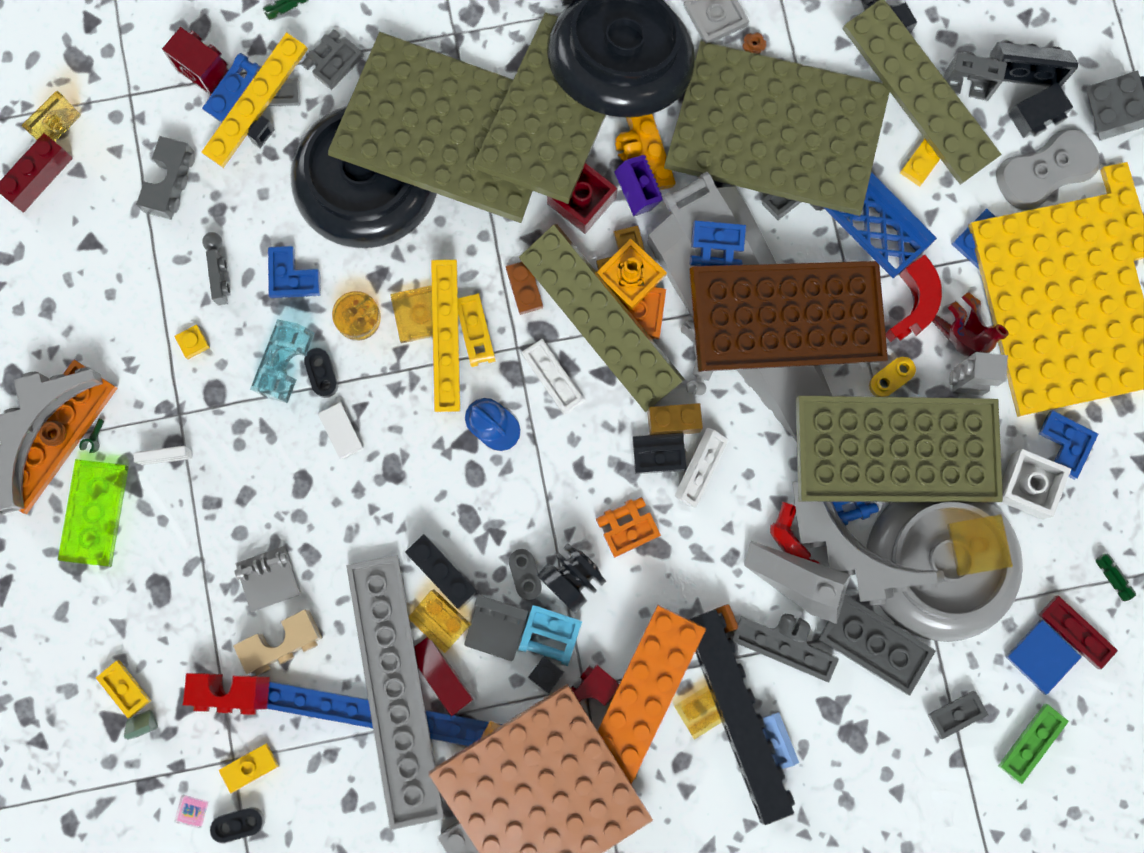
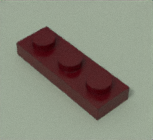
M1055 596L1038 614L1099 670H1102L1119 651L1060 596Z

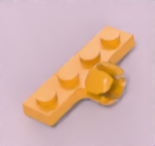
M653 114L640 117H626L630 131L620 132L615 140L616 151L624 150V153L618 154L619 159L625 161L641 155L646 156L645 160L650 165L649 169L654 174L653 178L658 183L657 187L660 190L673 188L676 182L672 170L664 169L667 155Z

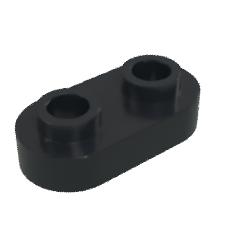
M321 348L309 350L304 357V364L311 387L319 397L329 398L338 390V381L331 358ZM320 358L323 360L320 366H315L316 359ZM324 382H329L330 387L326 390H323L322 384Z
M249 807L221 815L212 821L210 835L218 843H227L255 835L264 826V814L258 808ZM249 816H253L255 818L256 823L254 826L249 825ZM223 823L229 825L230 830L228 833L223 832Z

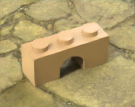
M303 610L281 621L285 630V639L278 647H271L266 642L263 634H255L233 645L245 673H255L256 676H259L271 670L269 665L279 661V664H283L293 659L294 652L300 649L306 652L318 646L316 641L323 637L310 610Z

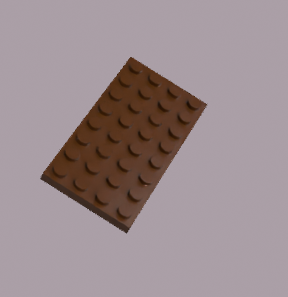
M876 261L693 266L689 268L698 372L888 361L880 265Z

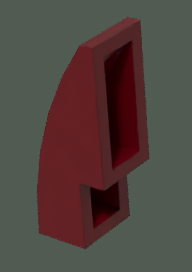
M430 636L414 646L418 669L451 716L474 700V697L462 683L458 674Z

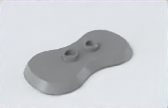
M1077 129L1061 130L1053 135L1040 150L1005 160L997 170V184L1001 193L1011 205L1021 210L1034 209L1042 205L1056 189L1067 184L1080 183L1091 179L1100 168V155L1092 140L1082 131Z

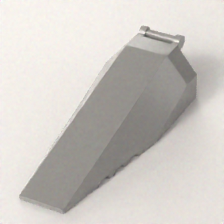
M708 172L701 174L698 180L680 190L662 196L663 202L671 215L649 234L647 241L648 246L661 267L667 272L668 279L692 318L693 306L689 268L693 266H690V256L701 255V248H691L693 221L746 225L744 251H734L733 259H742V265L777 264L748 206L736 187L716 188ZM702 188L706 189L707 194L680 209L676 205L677 202ZM711 249L710 257L723 258L724 250ZM820 365L737 370L745 379L746 384L757 393L761 401L773 412L777 420L796 442V397L832 396Z

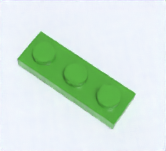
M1044 704L999 763L998 767L1015 781L1023 784L1069 721L1051 706Z

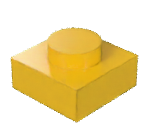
M197 324L174 336L186 359H190L210 348Z

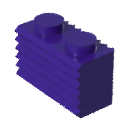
M644 155L625 160L614 171L633 216L649 212L663 201L662 192L657 187L658 183L655 182L654 174L651 173L652 170L649 169L650 165L647 164L648 161L645 160L646 156Z

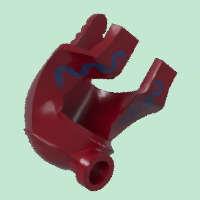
M970 292L961 297L971 307L970 315L965 325L967 312L957 301L948 307L955 317L952 325L938 315L933 319L932 322L940 329V332L943 333L960 354L966 357H970L975 352H992L997 342L1009 335L1008 330L1000 324L988 327L985 325L981 315V301Z

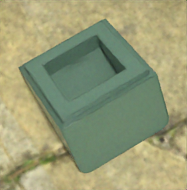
M148 710L128 719L124 738L127 740L135 739L156 730L158 725L153 712Z

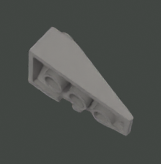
M753 541L750 542L744 563L746 568L809 614L835 624L838 622L850 574Z

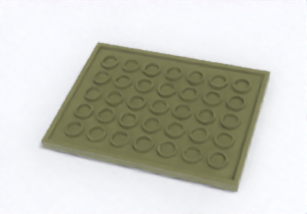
M379 31L329 147L328 155L518 223H522L533 192L527 188L473 169L474 161L513 79Z
M700 41L693 76L686 89L664 169L696 177L708 172L713 181L860 216L890 92L880 82Z

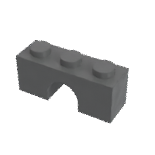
M159 136L152 160L160 168L167 169V175L162 182L157 184L143 182L136 205L144 213L172 220L174 213H177L179 209V197L181 191L187 186V173L189 167L191 168L194 164L195 154L188 143Z

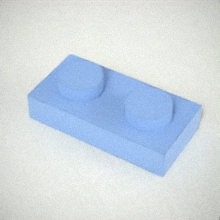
M777 712L762 717L766 727L762 729L765 738L771 740L775 749V754L772 755L775 764H780L782 769L798 764L799 760L780 713Z

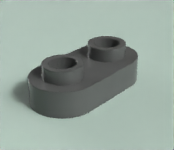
M518 549L509 558V567L515 588L521 598L533 600L540 595L542 590L540 578L537 576L536 563L531 552L525 549ZM520 557H524L527 561L523 567L517 565V559ZM526 582L533 583L534 588L532 591L527 592L524 590Z

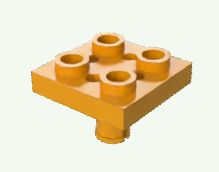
M632 239L626 242L597 271L614 294L631 310L667 275V272Z

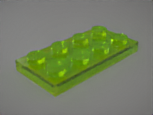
M75 459L57 561L112 567L129 466Z

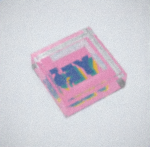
M182 795L174 823L198 829L202 828L209 801Z

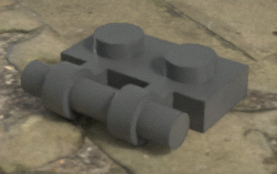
M335 29L328 35L325 34L320 39L321 43L314 50H309L306 58L301 62V65L307 71L313 65H317L312 71L313 75L330 90L364 57L363 52L346 37L337 43L336 41L341 35ZM328 49L332 50L324 59L321 58Z

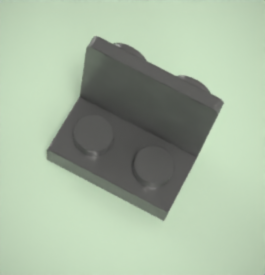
M478 595L475 603L476 609L464 645L513 661L529 611Z

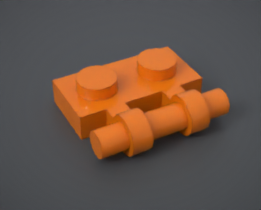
M642 497L634 501L630 499L624 502L625 505L613 511L611 509L604 511V515L596 518L599 528L609 524L612 529L603 534L614 558L661 536L650 512L643 516H640L638 512L639 509L646 506ZM630 514L632 521L619 526L617 519Z

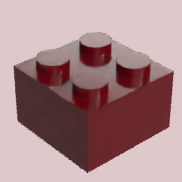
M180 27L164 45L162 51L176 71L211 95L229 71L227 69L228 63L220 57L222 53L212 44H209V46L205 45L197 33L192 30L187 32Z
M586 163L569 203L567 204L547 196V204L586 234L615 201L618 188Z

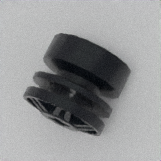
M567 544L563 549L570 558L567 560L558 553L556 557L562 566L558 569L548 563L537 576L566 606L576 613L587 602L581 590L586 588L595 594L597 590L590 581L594 579L599 585L603 586L606 580L601 575L596 564L587 555Z

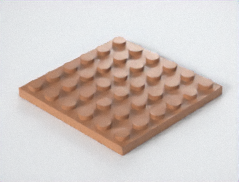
M568 684L429 771L430 778L479 853H604L653 821L652 816Z

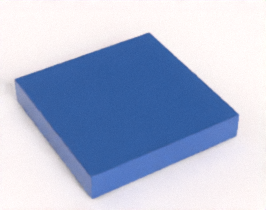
M1039 620L1006 656L1044 695H1047L1082 658L1044 620Z

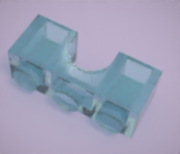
M277 319L250 390L266 398L288 403L297 380L287 375V365L294 356L307 355L315 333L298 323Z

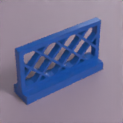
M872 172L863 205V215L857 216L824 208L892 278H895L937 239ZM869 207H873L880 214V217L869 216ZM853 220L864 221V231L857 230L853 226ZM869 222L879 223L881 233L870 232ZM886 224L891 225L897 231V235L887 234ZM870 238L881 239L882 249L875 248L871 244ZM887 240L898 241V251L888 250ZM904 242L909 243L916 252H904ZM888 256L899 257V267L897 269L889 263Z

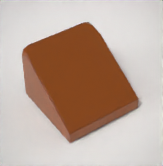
M726 604L716 608L717 613H722L727 626V628H724L725 633L738 629V624L730 605Z

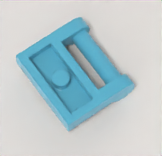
M533 605L518 650L523 652L528 650L561 661L562 665L568 666L582 621ZM532 633L566 643L565 651L531 641Z

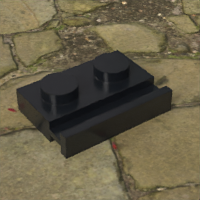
M684 433L632 437L635 474L687 470Z

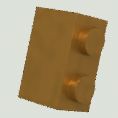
M700 403L649 407L648 409L649 435L700 433L703 429Z

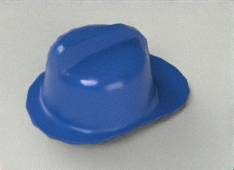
M481 398L475 400L466 410L465 422L467 428L486 446L493 450L505 451L516 445L521 431L519 422L497 401L490 398Z

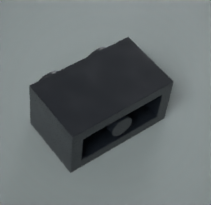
M1056 83L1016 104L1008 115L1024 139L1031 134L1034 137L1040 135L1047 130L1046 126L1052 123L1056 126L1065 121L1073 105L1059 83Z

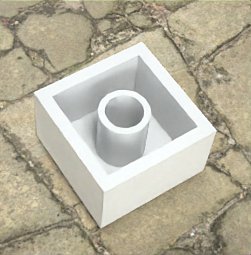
M1024 449L1012 453L1002 479L1003 502L1001 503L1042 520L1054 517L1071 469Z

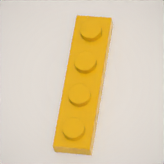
M1128 162L1105 166L1100 170L1107 194L1116 193L1133 260L1144 259V216Z

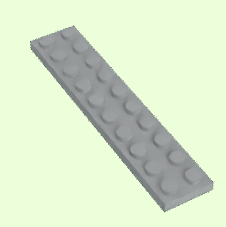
M395 555L346 565L390 830L445 819L440 792L429 776V771L435 768V761L399 557Z

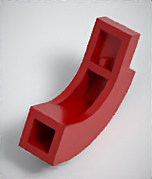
M923 255L906 267L899 275L911 290L914 302L910 315L886 332V338L889 342L896 338L901 341L912 332L917 336L933 321L939 310L942 299L941 281L936 268L926 255Z

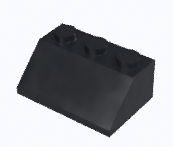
M1011 41L997 42L990 52V57L1007 63L1004 82L1046 87L1059 83L1062 87L1078 68V61L1072 51L1063 50L1060 47L1045 48L1038 47L1036 44L1020 45L1014 44Z

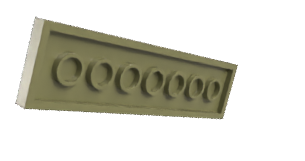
M879 0L843 26V31L960 185L1002 155L885 0Z
M553 224L519 257L645 412L685 380L558 224Z

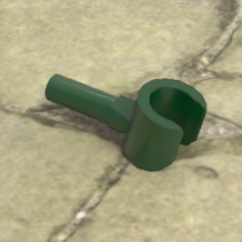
M98 419L90 437L80 442V450H85L89 442L91 443L89 453H95L99 450L100 445L97 439L104 420Z

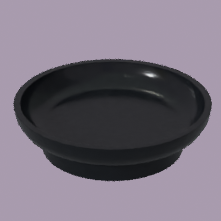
M576 0L565 8L555 21L547 45L549 66L560 87L572 99L584 107L609 116L640 117L667 108L685 92L694 72L695 52L690 33L678 15L663 0Z
M346 106L320 118L307 130L300 140L291 164L290 175L293 198L304 220L324 238L353 248L384 246L412 232L429 213L437 194L329 156V147L347 108Z

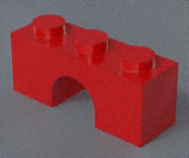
M186 673L183 705L193 706V711L209 712L210 707L217 708L216 713H233V709H240V714L256 715L257 710L267 709L270 677L233 676L231 689L226 693L222 686L223 674Z

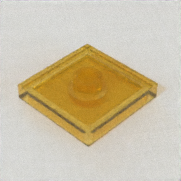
M55 91L22 124V127L36 140L45 133L53 141H56L81 114L59 91Z
M432 285L390 294L400 343L433 337Z
M1002 514L947 524L958 576L1013 567Z

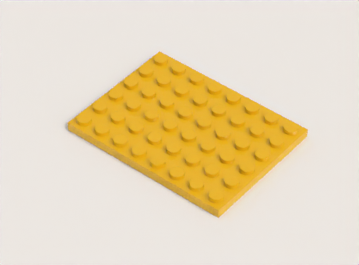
M1115 192L975 221L968 225L976 246L974 250L993 324L995 326L1000 324L1009 332V335L1005 339H1000L998 344L1001 355H1008L1007 379L1017 417L1144 390V297Z

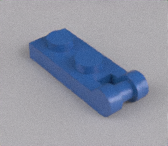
M239 53L234 59L233 65L202 109L222 123L261 66L257 63H251L246 55ZM243 69L247 71L245 78L239 75Z

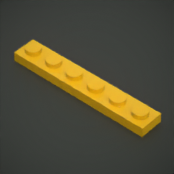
M287 32L201 151L203 155L222 168L226 166L247 136L250 125L254 121H258L307 52L308 48L306 45Z
M457 259L431 260L434 412H460Z

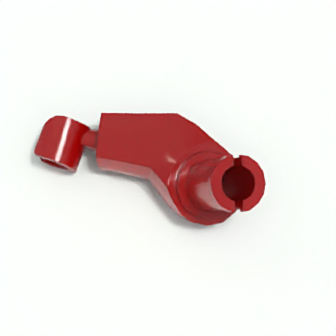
M782 502L776 523L770 525V534L785 553L820 564L817 560L810 559L811 553L801 544L792 532V529H790L796 514V506Z

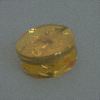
M352 291L345 293L335 302L332 310V319L334 325L344 337L360 341L375 334L381 323V313L371 296L364 292Z

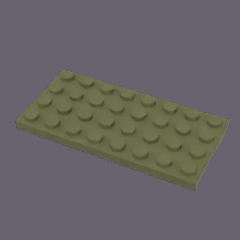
M545 12L473 164V169L568 204L606 115L595 112L576 102L560 87L554 78L548 62L547 45L550 32L558 17Z
M852 396L796 397L798 502H1003L999 399Z

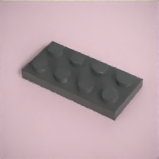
M847 595L844 597L838 622L835 624L828 621L818 637L819 641L908 696L912 694L936 652L933 648Z

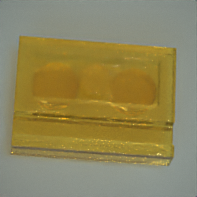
M435 589L431 590L409 615L410 621L444 653L471 626V623Z
M707 685L674 705L694 740L722 723Z

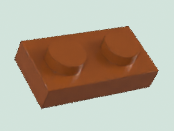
M519 262L505 266L519 315L543 309L535 277L524 263Z

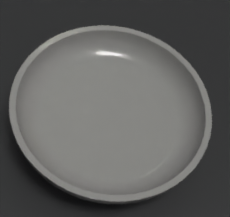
M892 502L877 518L870 532L866 548L881 558L903 567L919 570H943L945 581L936 584L937 588L920 590V585L910 586V591L894 592L893 589L894 596L885 599L886 604L879 605L893 622L909 633L940 642L969 639L994 626L1008 612L1016 599L1023 572L1020 544L1007 518L991 502Z

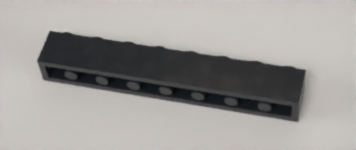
M716 609L690 618L689 620L706 628L695 654L759 822L766 826L795 814L792 808L795 805L794 798L790 790H785L782 780H785L784 772L780 764H775L772 756L775 754L774 746L770 739L765 738L762 730L766 728L764 720L760 713L756 714L753 707L756 700L750 688L747 689L743 681L746 678V674L741 663L737 664L733 655L736 653V648L732 639H727L724 628H727L722 613L718 614Z

